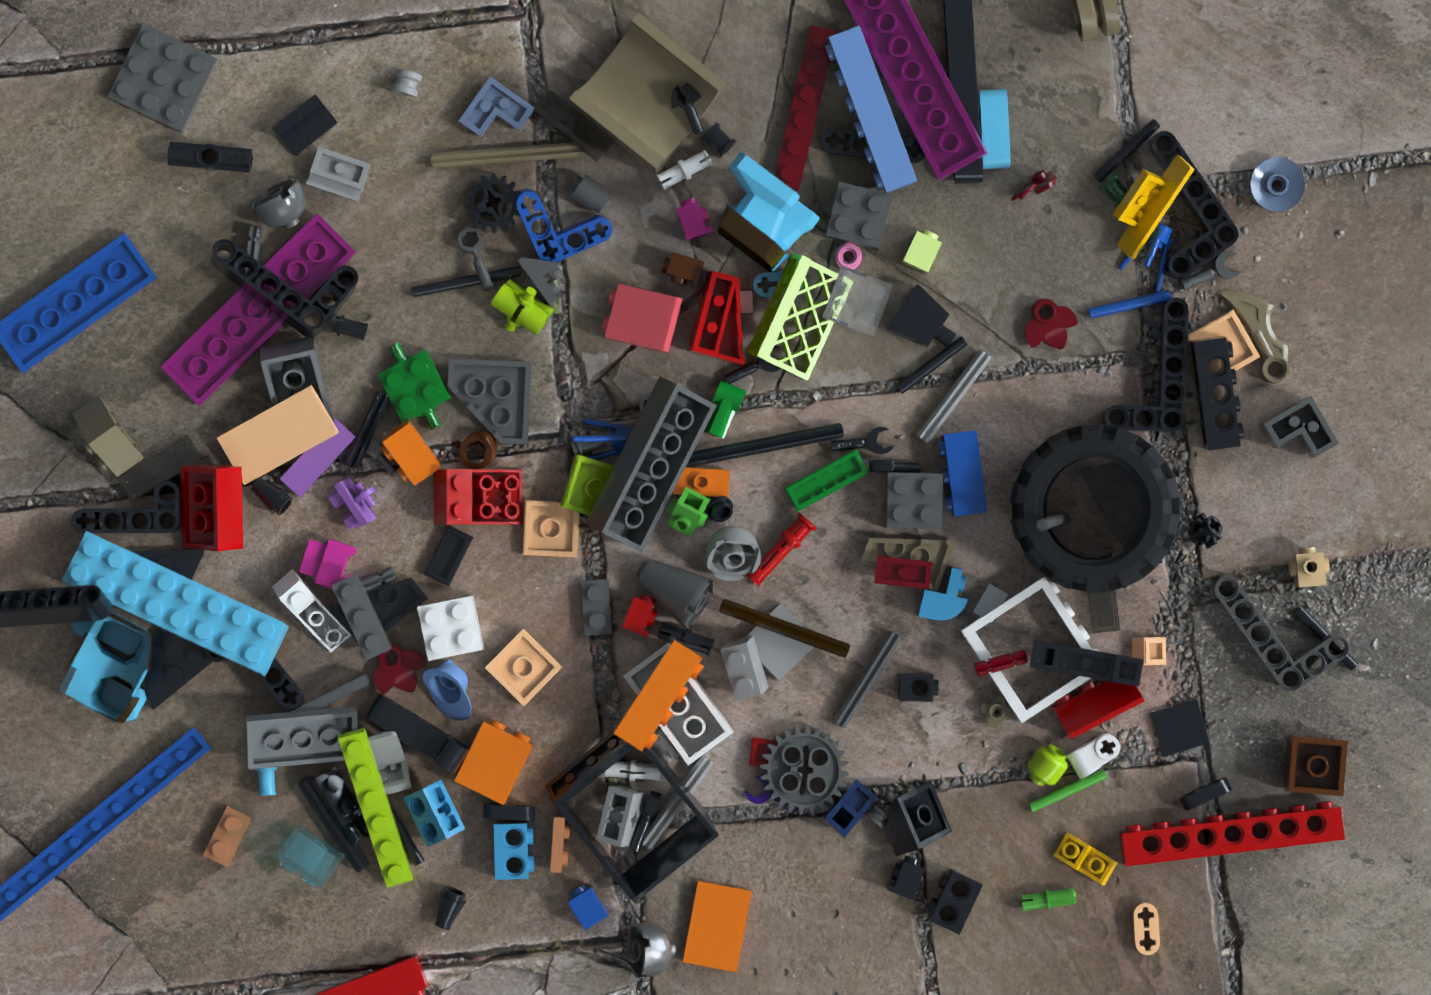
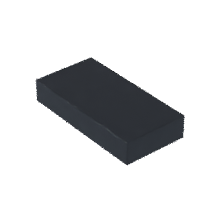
M448 525L424 574L450 586L474 537Z

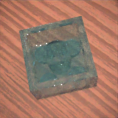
M300 825L294 829L276 857L281 860L279 864L292 873L294 870L304 875L302 878L304 882L316 888L317 886L324 887L330 881L344 860L345 855Z

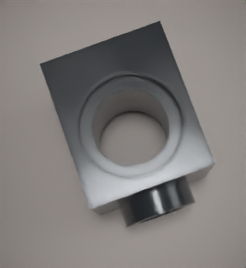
M899 673V701L933 702V696H938V679H933L932 673ZM918 679L926 683V691L921 695H915L911 690L912 683Z

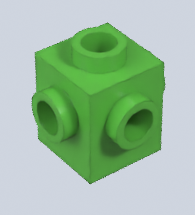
M685 487L679 500L673 498L667 510V513L671 514L666 525L691 537L695 528L701 530L708 517L704 511L710 499Z

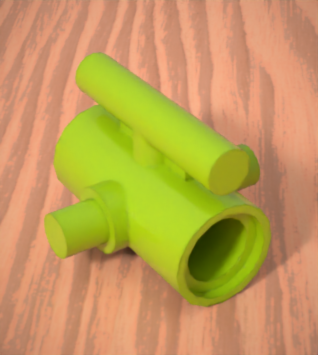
M511 279L500 288L490 304L507 316L506 330L513 332L517 326L521 325L534 335L540 332L548 318L555 311V309L535 296L536 290L534 288L527 287L524 289Z

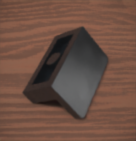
M315 94L272 129L290 151L297 156L333 128L337 121Z

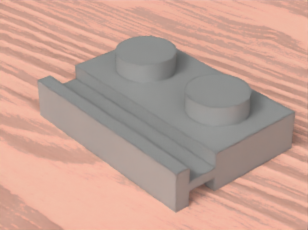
M318 147L306 185L359 203L371 164Z

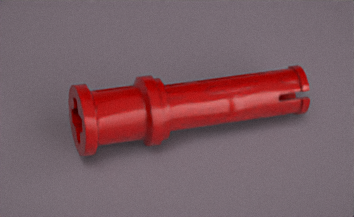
M800 512L797 514L798 518L787 530L783 529L781 531L780 540L764 555L757 570L752 574L751 571L746 574L757 586L761 585L765 578L793 548L795 550L799 549L803 539L811 531L815 532L817 529Z

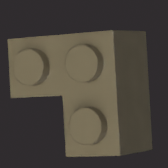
M100 395L72 414L77 422L74 428L83 439V445L91 455L94 453L98 455L97 460L105 471L110 469L118 477L144 458L135 441L122 428L113 410Z

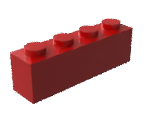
M417 954L325 989L314 995H424L423 989H426L429 983Z

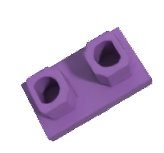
M351 477L334 485L335 489L328 496V499L336 508L344 503L348 506L351 512L343 517V521L348 529L358 526L362 527L377 518L371 509L376 505L371 498V495L376 492L374 486L366 490L361 482L355 485Z

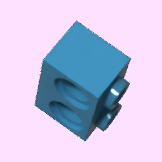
M442 780L436 781L403 798L427 847L465 829Z
M528 822L494 823L495 880L528 879L530 877L529 872H534V855L529 856V845L534 844L533 828H528ZM511 829L518 830L522 836L521 842L518 844L509 843L506 838L507 832ZM509 858H519L522 861V869L517 872L511 871L507 866Z

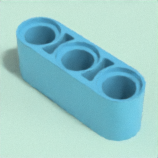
M1007 89L979 90L980 136L988 152L987 155L982 157V169L1010 168Z

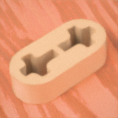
M1141 902L1134 907L1132 912L1134 945L1143 955H1151L1160 946L1158 912L1152 904ZM1147 907V910L1153 914L1147 919L1148 926L1144 927V921L1138 917V913H1141L1143 908ZM1148 930V936L1154 940V944H1150L1149 949L1145 950V947L1139 943L1145 938L1144 931Z

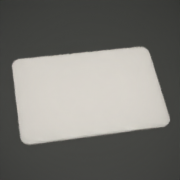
M989 584L975 607L974 613L981 617L1004 602L1008 594Z

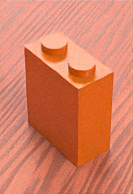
M491 719L490 723L483 721L454 781L504 805L534 744L529 742L531 737L519 731L512 734L504 730L505 724Z

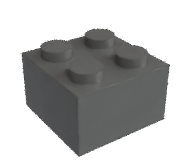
M839 182L825 238L852 243L856 246L878 251L892 194Z
M886 473L885 528L942 529L943 474Z

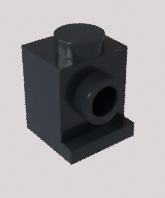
M905 855L901 865L896 863L893 869L891 879L895 880L894 884L888 883L886 889L913 900L925 870L923 866L919 865L920 860Z

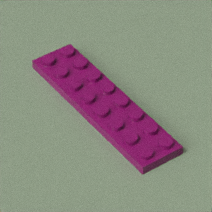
M844 0L857 26H860L874 59L938 180L941 181L987 155L986 148L908 1Z
M317 213L264 266L309 300L326 283L335 270L340 266H344L356 252ZM270 284L260 286L266 293L274 291V287ZM240 288L161 368L198 406H201L286 322ZM287 300L282 303L286 309L292 310L296 308V304L292 301Z

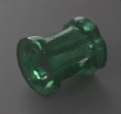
M1114 173L1098 187L1100 191H1104L1114 202L1113 207L1115 209L1129 191L1118 179L1119 175L1117 173Z

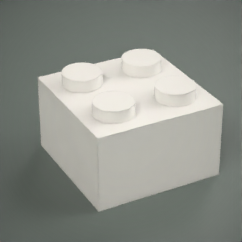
M474 596L417 607L428 661L484 650Z

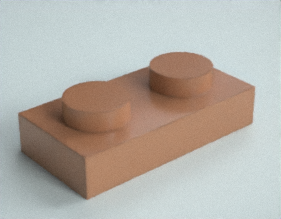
M228 805L203 856L225 867H229L253 817Z
M554 816L550 872L561 873L562 866L568 867L569 850H564V839H570L571 825L566 823L564 816Z

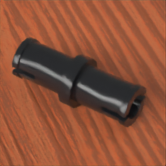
M662 622L657 636L658 639L672 643L676 640L686 648L708 656L710 655L715 639L693 633L692 629L689 628L684 630Z

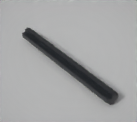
M841 423L693 451L686 468L842 438L844 436L843 426Z

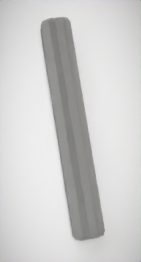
M982 350L977 352L917 433V437L925 443L930 442L991 360V357Z
M706 756L699 758L682 782L691 794L713 766V762ZM676 791L650 825L642 844L647 849L654 847L684 806V800Z

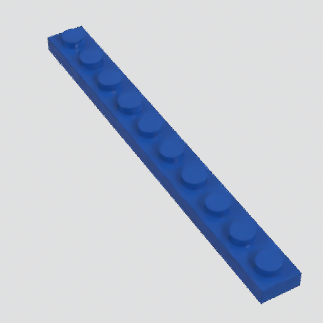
M193 727L0 886V922L211 750L212 747L200 732Z

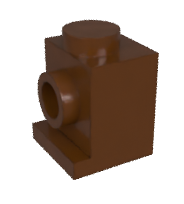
M673 252L671 258H665L661 273L671 276L670 281L686 286L687 281L691 282V288L697 290L704 261Z

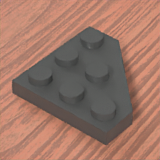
M449 359L448 387L499 443L528 445L532 363Z

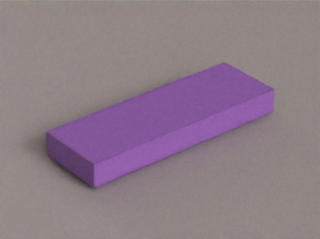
M336 418L333 422L339 433L304 452L280 478L299 497H302L356 438Z

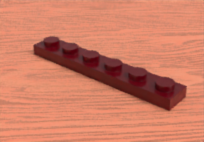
M810 25L774 175L794 191H799L830 63L825 45L829 44L828 37L837 34L835 30Z

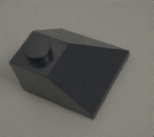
M932 781L893 800L886 834L896 856L918 850L952 832Z

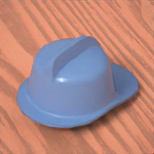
M451 659L445 660L436 669L426 670L423 674V682L438 709L445 716L453 720H466L470 716L472 708L466 694L468 686L466 673L456 666Z

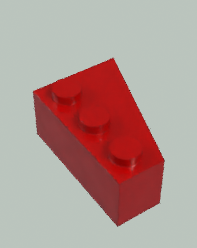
M716 271L707 272L687 349L688 352L736 365H745L738 277Z

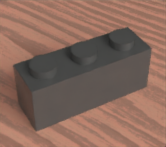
M357 570L332 581L331 587L366 661L392 649L389 638Z

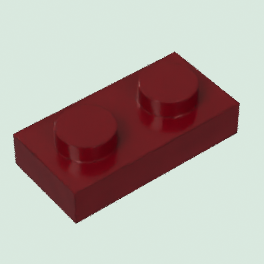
M877 556L874 583L929 589L932 562Z

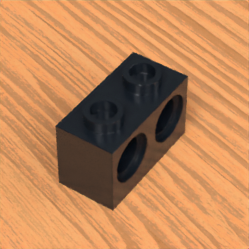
M951 869L949 874L944 873L938 885L942 890L937 899L932 898L926 912L930 914L928 919L960 935L983 884ZM963 881L966 883V891L962 895L952 893L951 887L954 882ZM944 906H952L955 910V914L950 920H943L940 917V910Z

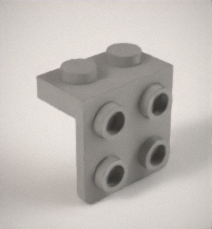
M390 731L368 737L386 794L411 789L408 763L397 733Z

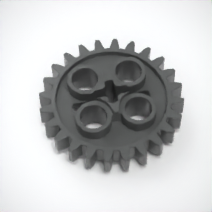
M795 726L794 735H791L786 729L783 731L785 739L776 735L774 739L777 745L767 744V748L771 753L762 754L761 756L767 760V764L759 766L760 769L766 770V774L762 775L760 780H768L769 783L763 790L772 789L773 793L769 799L772 800L778 797L780 800L777 807L779 808L785 803L788 804V813H791L794 807H797L798 815L803 814L804 808L808 809L810 815L814 814V806H817L820 811H824L823 802L833 805L834 802L831 796L841 797L837 787H846L847 785L840 780L841 777L849 775L848 772L842 771L841 768L847 765L848 761H840L839 758L845 751L836 752L835 748L839 742L835 741L830 744L828 742L830 733L826 734L823 738L820 737V728H817L811 734L809 726L805 727L803 733L800 732L798 726ZM807 746L806 768L811 769V772L805 775V793L801 795L802 773L797 772V768L803 765V747ZM788 748H794L798 752L799 757L795 763L787 762L784 757V753ZM816 750L822 751L826 757L824 764L821 766L814 764L812 761V754ZM786 775L793 776L796 780V787L792 791L784 789L782 785V780ZM815 777L823 782V790L820 793H814L809 786L810 781Z

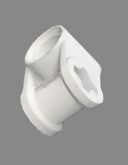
M1102 734L1069 752L1067 759L1078 777L1082 779L1114 759L1119 754L1120 744L1113 735ZM1104 740L1108 743L1114 742V745L1111 746L1112 752L1109 754L1106 751H1100L1103 747L1101 742Z

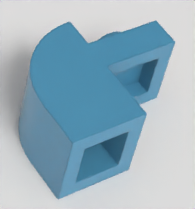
M950 568L945 594L923 589L917 616L938 621L949 620L957 616L964 609L968 600L957 597L958 592H963L966 576H962L963 570Z

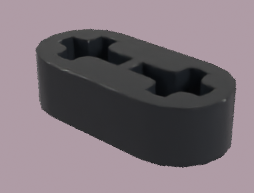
M1223 777L1195 789L1179 799L1184 810L1188 811L1230 792L1232 787L1227 777Z
M483 803V817L534 821L536 807Z

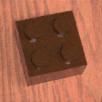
M1288 735L1283 790L1343 796L1348 741Z

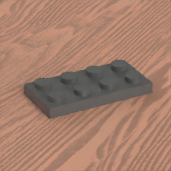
M356 706L245 716L248 770L345 761L338 741V735L357 730Z

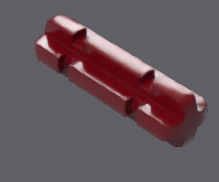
M1021 649L1012 652V654L1007 653L989 658L988 661L975 662V674L980 677L989 674V672L994 673L1012 668L1014 665L1026 664L1028 662L1025 650Z

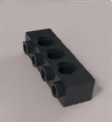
M1225 336L1190 340L1204 449L1210 451L1241 446L1240 439H1244V430L1242 423L1237 421L1236 413L1241 410L1240 400L1238 396H1234L1233 385H1237V376L1235 369L1230 367L1229 359L1233 357L1232 342H1227V337ZM1213 358H1218L1221 362V368L1216 373H1211L1208 369V363ZM1218 385L1223 386L1225 390L1223 398L1214 400L1211 395L1213 388ZM1222 412L1226 413L1228 416L1227 424L1224 427H1217L1215 424L1216 416Z

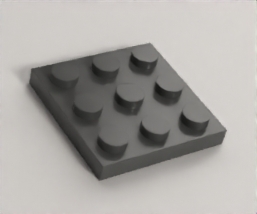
M143 23L107 97L183 133L218 59Z

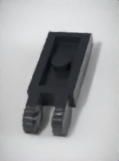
M336 767L311 781L313 788L337 828L341 829L351 844L354 845L361 841L357 829L361 835L365 837L370 836L362 811Z

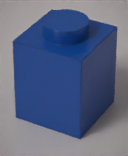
M582 885L570 893L572 898L568 900V904L585 930L609 916L608 910L592 885L587 889L585 885Z

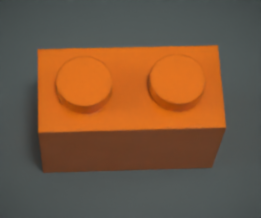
M409 419L381 438L384 444L380 447L390 461L393 458L400 466L397 471L406 483L410 480L415 486L441 468L440 461Z

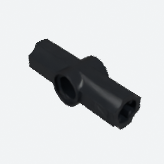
M169 142L167 165L200 168L209 171L221 170L251 173L253 150L215 146L213 144ZM211 150L215 151L217 154L216 161L212 164H205V153Z

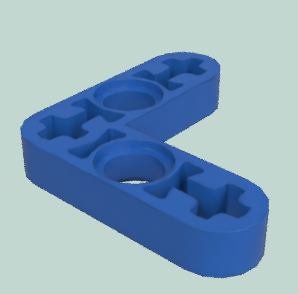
M526 188L519 191L516 195L515 203L541 260L559 262L608 240L612 235V224L603 215L593 216L555 233L536 191ZM525 196H529L530 199L535 198L532 201V205L536 213L531 215L526 205L521 206L524 203L523 198ZM540 219L546 222V229L542 233L532 231L531 225L535 220ZM600 222L602 226L607 225L603 228V234L599 235L595 231L589 234L592 239L587 240L583 228L587 227L588 232L596 229V223ZM570 234H581L582 242L578 246H570L567 243V238ZM546 237L552 248L557 247L553 250L554 255L550 257L547 253L542 254L546 251L542 239Z

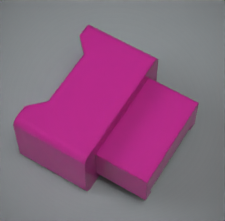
M309 539L299 572L316 577L315 584L332 589L331 582L343 576L348 558L356 554L357 547L329 539L328 544Z

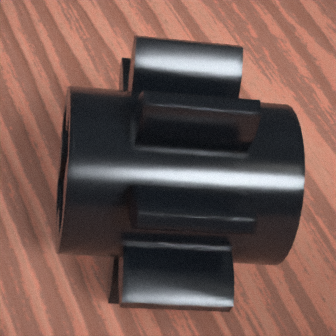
M1204 513L1194 517V521L1189 523L1191 527L1188 531L1190 540L1197 546L1204 544L1207 549L1216 545L1217 541L1222 538L1220 535L1222 533L1220 521L1212 515L1206 518Z

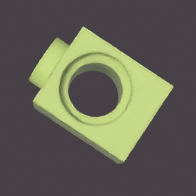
M925 229L922 233L917 231L902 263L927 274L942 242L937 240L939 236Z

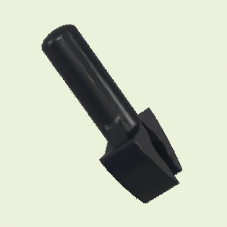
M685 83L682 86L683 92L686 95V98H684L677 85L671 94L672 109L675 107L684 109L694 134L703 133V125L694 107L695 102L701 98L700 93L693 86Z
M869 460V472L919 473L921 470L920 464L914 462Z

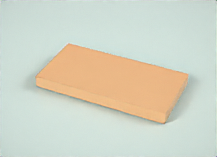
M310 385L217 437V440L233 466H242V482L246 485L335 436L339 431L313 386Z

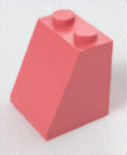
M618 284L617 290H611L608 305H612L610 316L605 315L601 331L606 332L605 339L669 355L682 306V298Z

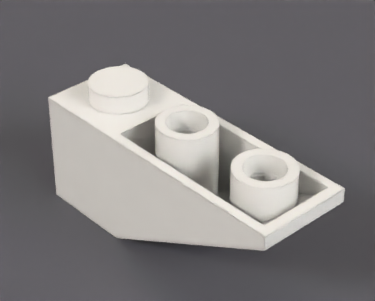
M294 569L272 586L278 598L330 653L351 636L344 625Z

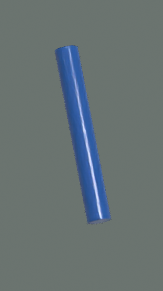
M1169 290L1096 306L1088 308L1090 319L1164 303L1170 300L1171 296Z

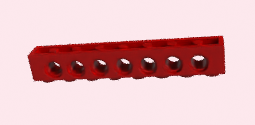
M1333 801L1316 803L1317 808L1306 809L1305 804L1289 806V811L1279 812L1278 808L1262 809V814L1251 815V811L1234 813L1235 818L1224 819V815L1219 814L1207 816L1208 821L1197 822L1196 818L1180 819V824L1169 826V821L1153 823V828L1142 829L1141 824L1125 826L1126 831L1119 832L1123 865L1127 867L1345 840L1341 807L1333 805ZM1316 815L1319 818L1320 824L1317 829L1309 830L1307 820L1309 817ZM1290 819L1292 822L1291 831L1282 834L1279 829L1281 821ZM1262 822L1265 825V832L1262 836L1255 837L1252 834V827L1254 824ZM1232 825L1236 826L1238 829L1237 837L1234 840H1227L1225 838L1226 828ZM1202 829H1208L1211 833L1210 840L1205 844H1200L1197 839V835ZM1176 832L1182 833L1183 843L1179 847H1172L1170 844L1171 835ZM1147 836H1154L1156 839V846L1152 850H1145L1142 843Z

